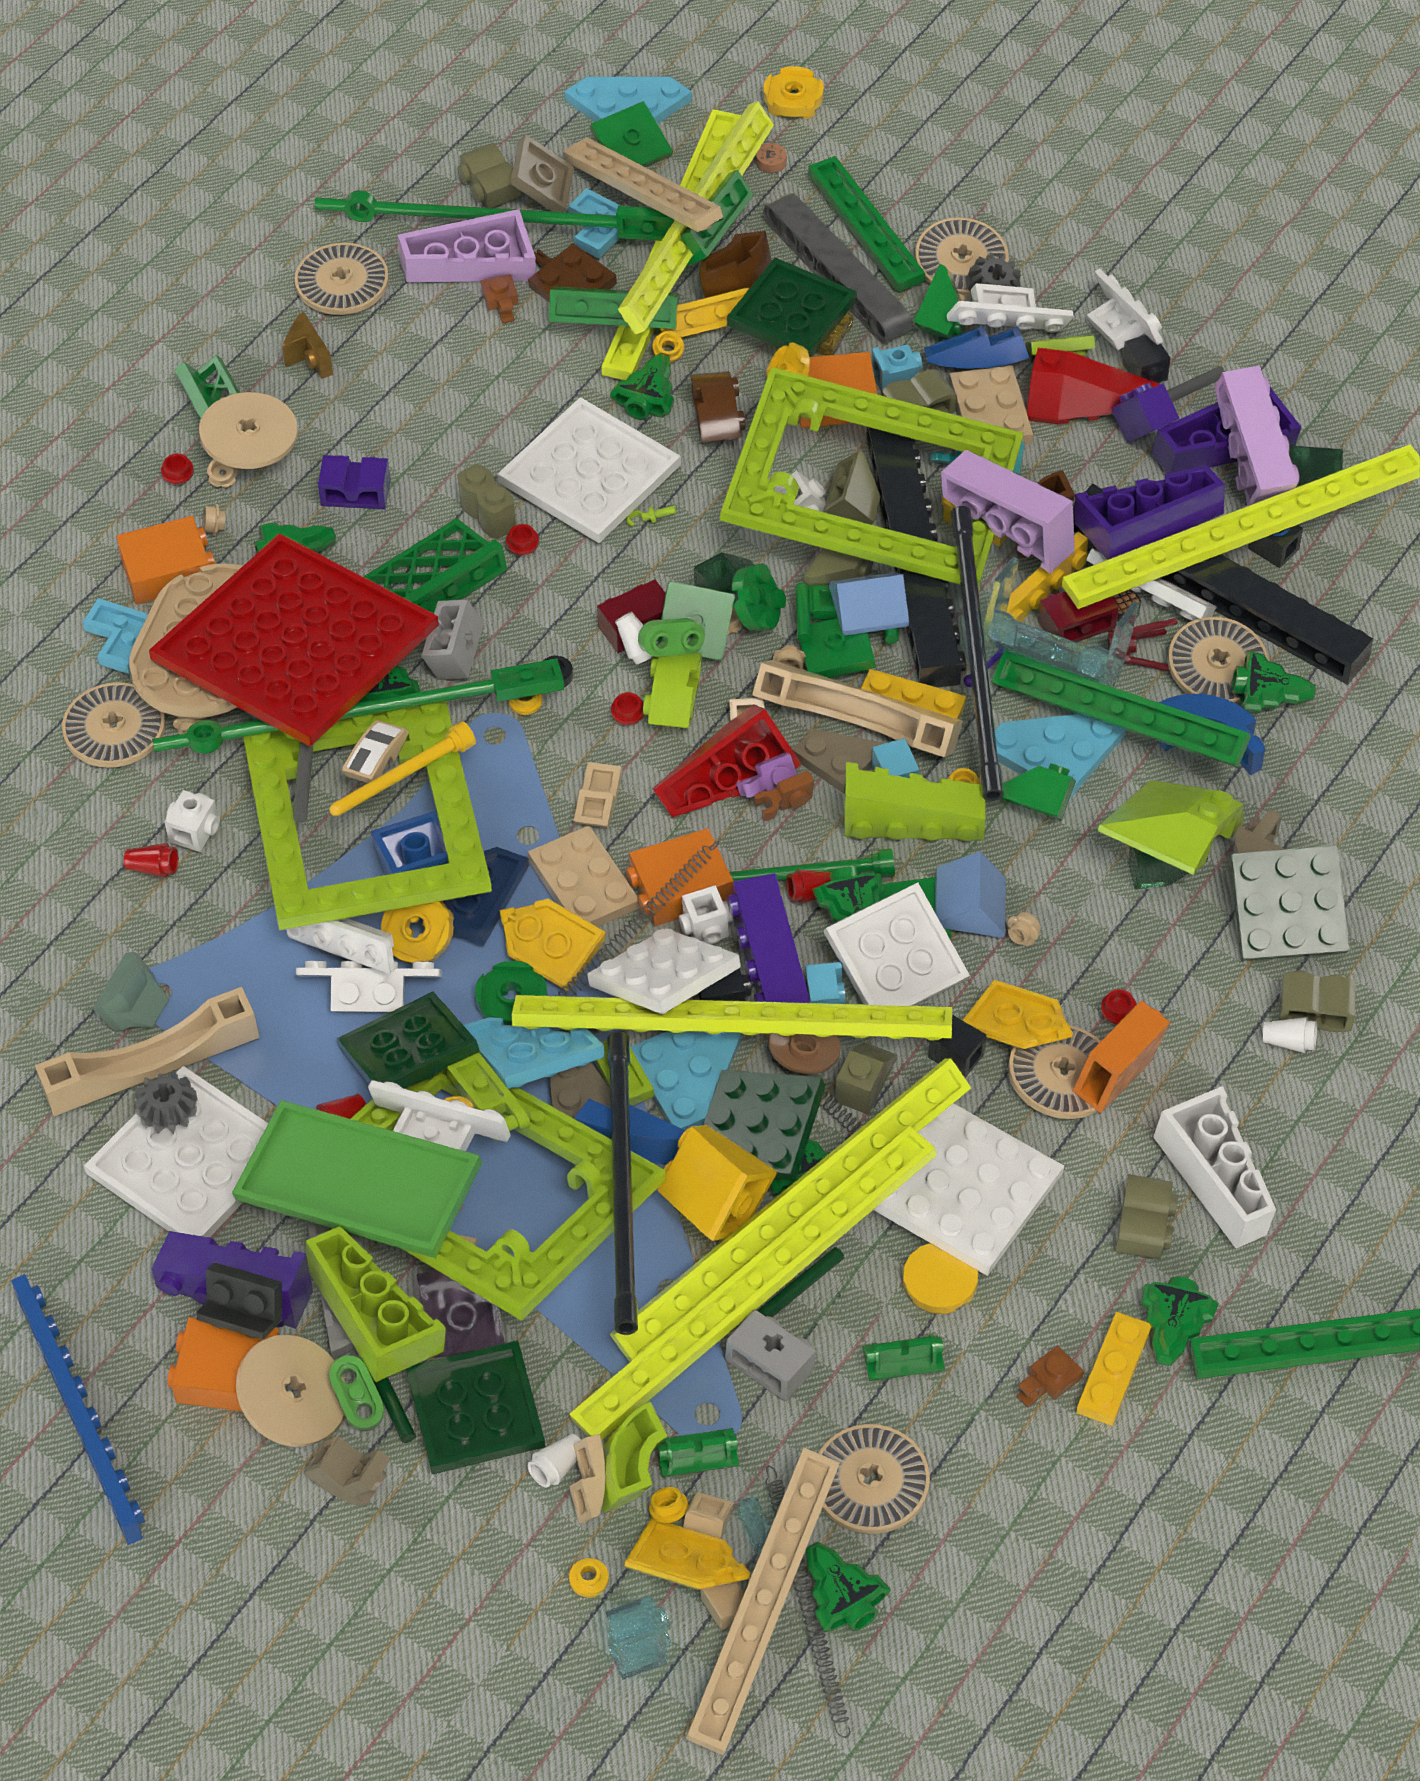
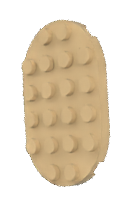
M205 565L200 567V572L183 577L180 574L171 580L155 599L132 647L129 666L132 683L137 693L145 702L160 712L179 717L204 719L237 708V706L152 661L149 649L236 573L242 565Z

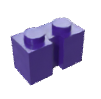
M1150 382L1120 396L1121 403L1111 408L1127 443L1180 419L1164 383L1152 388Z
M323 455L318 481L321 506L386 510L391 481L388 458L362 457L361 462H351L349 456Z

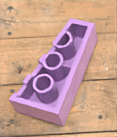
M519 209L398 235L399 259L407 282H474L510 274L513 281H528L536 273V257Z
M1260 365L1222 372L1215 385V391L1224 429H1231L1228 438V449L1230 458H1237L1238 477L1235 480L1238 491H1245L1247 505L1242 506V508L1296 488L1299 482V472L1296 465H1292L1289 456V442L1287 437L1282 435L1279 426V411L1276 406L1272 405L1269 396L1270 384L1267 377H1263Z
M965 450L941 471L942 492L945 499L957 507H969L973 519L977 521L980 517L983 518L991 528V532L1000 538L1006 535L1019 544L1017 550L1026 557L1033 554L1042 561L1040 567L1048 573L1056 569L1074 552L1073 501L1065 496L1046 489L1038 483L1017 475L1011 470L1005 469L968 450Z

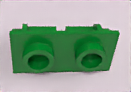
M929 1334L928 1337L879 1344L874 1342L872 1345L862 1347L869 1381L945 1370L942 1356L944 1351L943 1341L938 1335Z
M733 1428L665 1438L657 1446L662 1478L739 1466L738 1444Z

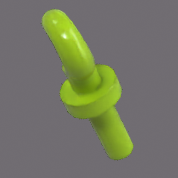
M674 505L654 510L652 506L648 507L649 512L645 513L640 510H634L626 517V522L628 525L634 526L635 524L631 519L641 517L643 521L651 520L652 523H656V518L676 514V507Z

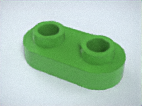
M690 618L652 620L643 625L638 634L640 648L654 657L693 654L702 647L705 640L703 627ZM693 634L691 640L687 643L688 636ZM662 636L661 643L656 645L657 639Z
M352 1355L338 1358L330 1368L329 1379L349 1425L358 1431L373 1430L383 1419L384 1406L371 1375L360 1358ZM346 1372H352L356 1375V1380L353 1383L347 1384L342 1381V1375ZM363 1406L369 1407L372 1414L368 1418H361L357 1414L358 1409Z

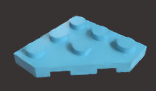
M585 77L564 91L565 101L594 122L644 101L656 123L659 124L692 101V91L672 77Z
M1080 714L1002 722L995 730L998 762L1020 775L1037 766L1048 769L1050 763L1069 769L1068 776L1076 780L1071 794L1072 797L1125 737L1126 730Z
M488 1017L464 1025L477 1040L480 1049L478 1053L482 1055L508 1089L518 1088L525 1083L543 1077H552L558 1072L577 1066H585L592 1061L604 1058V1045L587 1028H576L571 1030V1033L552 1031V1027L527 1029L504 1025L502 1018Z
M666 1031L631 1046L633 1053L654 1088V1097L652 1098L665 1121L684 1130L691 1128V1126L704 1125L721 1071L730 1070L733 1057L741 1043V1033L722 1032L720 1034H708L703 1031H686L683 1033Z

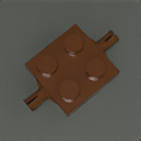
M573 243L554 258L548 257L541 250H536L534 252L536 263L542 268L528 279L529 288L548 302H550V289L554 286L611 289L617 284L615 273Z

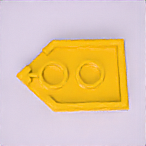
M550 899L535 901L532 905L516 909L511 907L500 910L508 957L514 961L531 965L534 972L540 976L542 975L543 978L562 989L563 986L568 987L569 981L573 982L572 977L578 978L577 972L583 973L582 967L586 968V963L591 962V958L600 949L607 934L602 929Z
M995 979L963 1019L964 1022L985 1033L986 1037L1022 1049L1073 1037V1032L1069 1023L1064 1018L1062 1008L1057 999Z
M652 1518L625 1561V1567L697 1590L750 1579L751 1576L745 1565L738 1563L733 1557V1550L725 1540L671 1523H659Z

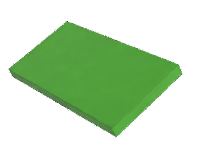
M280 1100L232 1194L235 1200L333 1229L340 1226L347 1233L436 1258L482 1165V1160L477 1154Z

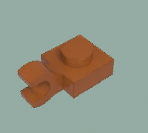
M511 274L480 280L481 290L488 310L498 309L502 324L515 321L512 309H514L513 305L519 304Z
M807 770L777 782V787L773 790L757 793L754 796L755 807L761 804L771 806L762 810L763 821L775 818L779 808L783 811L791 807L799 808L812 799L814 780Z
M1057 1345L1030 1366L1028 1373L1030 1376L1019 1384L1018 1387L1022 1391L1017 1394V1398L1026 1407L1031 1406L1046 1392L1055 1400L1083 1379L1084 1370Z

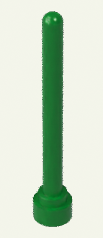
M890 848L878 850V853L871 854V858L732 871L729 873L733 881L776 873L777 881L787 880L789 873H795L797 869L832 873L840 868L855 866L859 873L873 871L875 874H881V878L895 876L893 850Z

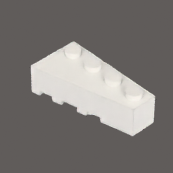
M1221 1086L1162 1111L1154 1139L1233 1246L1239 1248L1267 1235L1276 1208L1260 1171L1255 1170L1250 1158L1252 1152L1248 1143L1243 1142L1237 1128L1239 1122L1234 1111L1230 1112L1226 1102L1227 1094L1224 1087Z

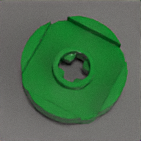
M761 563L740 568L735 573L732 582V591L738 590L739 601L733 602L738 618L750 631L758 630V632L774 629L779 622L781 609L786 606V597L783 590L777 588L766 564Z
M504 961L494 965L492 971L488 972L485 976L484 973L480 976L475 987L476 1005L483 1019L488 1017L502 1018L504 1025L512 1026V1011L515 999L510 1000L502 995H508L509 990H516V995L548 996L547 985L543 976L541 975L540 977L538 973L534 972L531 965L520 961Z

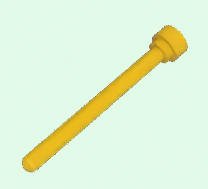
M463 721L450 727L449 733L445 734L444 740L331 804L329 808L331 815H342L451 751L465 752L475 746L476 739L472 730Z

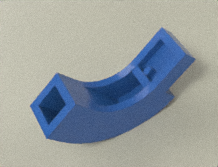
M1184 694L1158 702L1248 732L1251 738L1240 764L1250 776L1262 770L1265 747L1262 740L1258 736H1254L1256 719L1244 708L1229 700L1205 694ZM1157 741L1165 752L1174 748V746Z

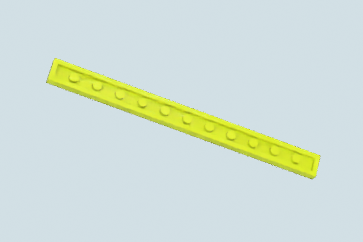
M759 101L747 106L693 193L708 200L729 173L738 169L741 176H743L774 126ZM674 220L618 308L624 321L629 324L635 334L647 329L693 255L681 238L687 226Z
M712 110L680 186L691 192L694 191L742 115ZM655 241V244L652 248V251L649 255L646 264L650 260L651 256L653 255L661 241ZM619 326L601 366L602 375L626 380L630 374L636 372L655 328L647 327L645 331L635 334L630 326Z
M1409 444L1064 576L1062 587L1076 607L1080 609L1420 478V456Z
M516 995L512 1011V1026H522L527 1029L558 1027L563 1030L594 1028L599 1031L631 1029L636 1032L667 1030L672 1033L703 1031L708 1034L740 1032L745 1035L776 1033L781 1036L812 1034L818 1037L849 1035L855 1038L885 1036L891 1039L921 1037L928 1040H939L942 1038H952V1007L685 1000L664 1014H660L621 998Z
M949 1058L940 1062L638 1310V1330L635 1333L622 1335L615 1330L612 1331L609 1335L627 1360L631 1362L907 1127L911 1126L919 1132L968 1092L971 1086L953 1060Z
M911 1126L907 1127L569 1414L571 1420L588 1437L600 1434L601 1441L605 1439L632 1412L652 1399L747 1318L754 1309L756 1310L935 1158L937 1156L936 1148Z

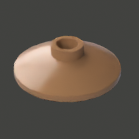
M770 1033L769 1049L773 1057L782 1066L794 1072L803 1074L824 1072L830 1069L840 1056L841 1043L838 1035L829 1037H818L812 1034L781 1036L776 1033Z

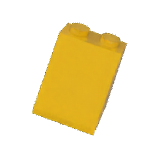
M708 1125L691 1126L681 1135L678 1141L679 1150L674 1160H671L664 1167L666 1181L659 1186L657 1191L706 1237L712 1241L726 1239L755 1215L778 1171Z

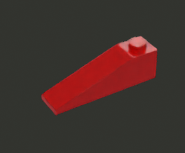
M1038 347L1031 375L1027 415L1029 421L1050 424H1067L1069 419L1087 417L1088 421L1099 420V415L1113 414L1111 408L1121 403L1120 396L1149 382L1152 388L1160 384L1070 351Z
M753 704L722 727L655 785L652 790L669 815L675 817L709 806L720 800L740 796L736 783L758 775L755 767L758 763L783 753H789L795 769L802 764L766 709Z

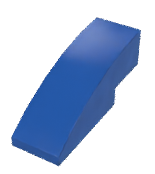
M984 326L924 348L928 363L955 368H990L1029 359L1018 326L990 337L987 336Z
M589 1098L576 1114L575 1120L612 1140L611 1108ZM629 1104L631 1151L652 1163L668 1164L671 1160H674L679 1150L678 1141L686 1130Z

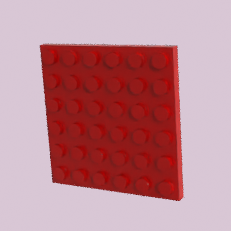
M279 533L151 647L149 654L152 661L311 747L437 628L439 622L438 616Z

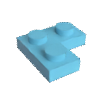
M586 188L568 206V213L616 215L617 208L621 205ZM585 226L574 236V244L600 259L620 238H618L617 228Z
M99 598L96 600L84 619L83 626L84 631L108 638L97 656L99 665L130 674V653L148 616L147 613Z

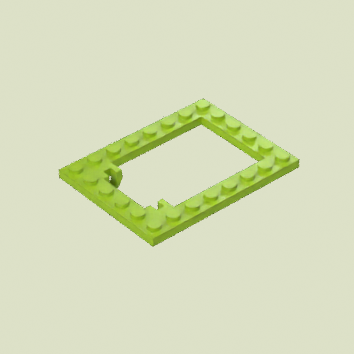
M771 367L723 503L719 520L960 584L956 547L794 505L799 490L796 479L789 473L781 471L773 473L769 479L787 424L797 426L800 417L811 420L810 430L818 432L823 415L962 452L968 450L1012 472L1024 433ZM776 486L784 487L787 490V494L776 492ZM981 517L977 521L972 518L974 534L972 540L978 589L995 535Z
M447 702L338 720L313 744V752L357 744L367 729L376 720L407 729L409 732L398 754L400 765L445 739V734L449 733L448 730L452 727ZM281 730L243 737L279 930L492 892L491 880L459 751H451L426 765L449 864L308 889L287 780L297 777L299 744L301 741Z
M447 1068L436 1073L430 1079L422 1080L406 1088V1090L413 1092L425 1091L433 1096L443 1089L454 1096L463 1097L448 1078ZM518 1087L509 1088V1091L526 1111L530 1126L520 1131L514 1130L575 1164L576 1166L567 1174L568 1185L577 1190L586 1181L589 1199L534 1252L530 1251L527 1240L513 1229L507 1230L487 1252L450 1230L436 1258L403 1250L522 1321L614 1231L612 1140ZM372 1099L351 1120L393 1131L402 1113L379 1107ZM507 1112L500 1114L503 1117L508 1116ZM631 1151L632 1206L634 1212L666 1181V1172L661 1167Z

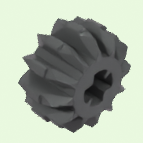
M990 252L986 259L979 256L975 264L970 267L968 272V290H971L976 283L1020 287L1021 271L1014 269L1015 260L1004 261V253L999 258H995Z
M158 1070L157 1079L151 1080L145 1077L144 1087L136 1088L134 1108L145 1128L153 1126L157 1134L164 1128H168L174 1134L178 1124L188 1127V1117L196 1116L197 1093L191 1087L187 1076L179 1079L178 1074L173 1070L168 1077H164Z

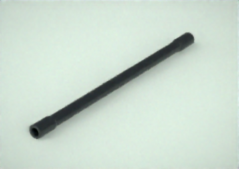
M958 506L951 510L953 537L956 540L979 742L982 793L985 800L995 801L1004 796L995 738L972 540L974 535L972 516L969 507Z
M613 1032L607 1038L611 1092L616 1287L614 1325L617 1333L630 1335L638 1330V1307L635 1296L628 1074L630 1046L629 1036L626 1033Z

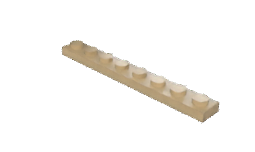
M588 137L562 151L565 161L697 232L710 228L714 222L723 218L720 206Z
M803 1448L687 1733L686 1740L718 1754H724L839 1467V1462Z

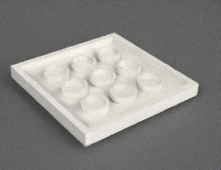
M580 397L497 474L498 483L600 543L681 466V456Z
M182 1066L176 1074H178L179 1079L187 1076L191 1087L196 1090L198 1098L196 1101V1116L188 1117V1127L178 1124L174 1134L168 1128H164L157 1134L153 1126L145 1128L141 1118L135 1114L84 1165V1169L87 1175L167 1231L211 1237L243 1203L235 1200L232 1191L268 1123Z
M953 1103L918 1132L936 1148L937 1156L873 1210L988 1276L1061 1177L1064 1165Z

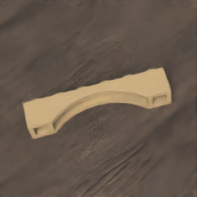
M774 660L761 663L752 696L783 706L847 721L896 740L905 738L909 746L942 757L954 754L963 723L962 720Z
M239 987L208 999L183 1021L145 1041L104 1052H68L35 1065L53 1116H57L143 1083L145 1077L149 1079L156 1078L158 1070L164 1075L182 1066L185 1067L258 1039L260 1036L255 1014L243 988Z

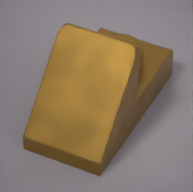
M304 312L298 314L282 344L285 366L288 367L306 360L310 369L315 368L321 379L332 376L333 370L329 350Z

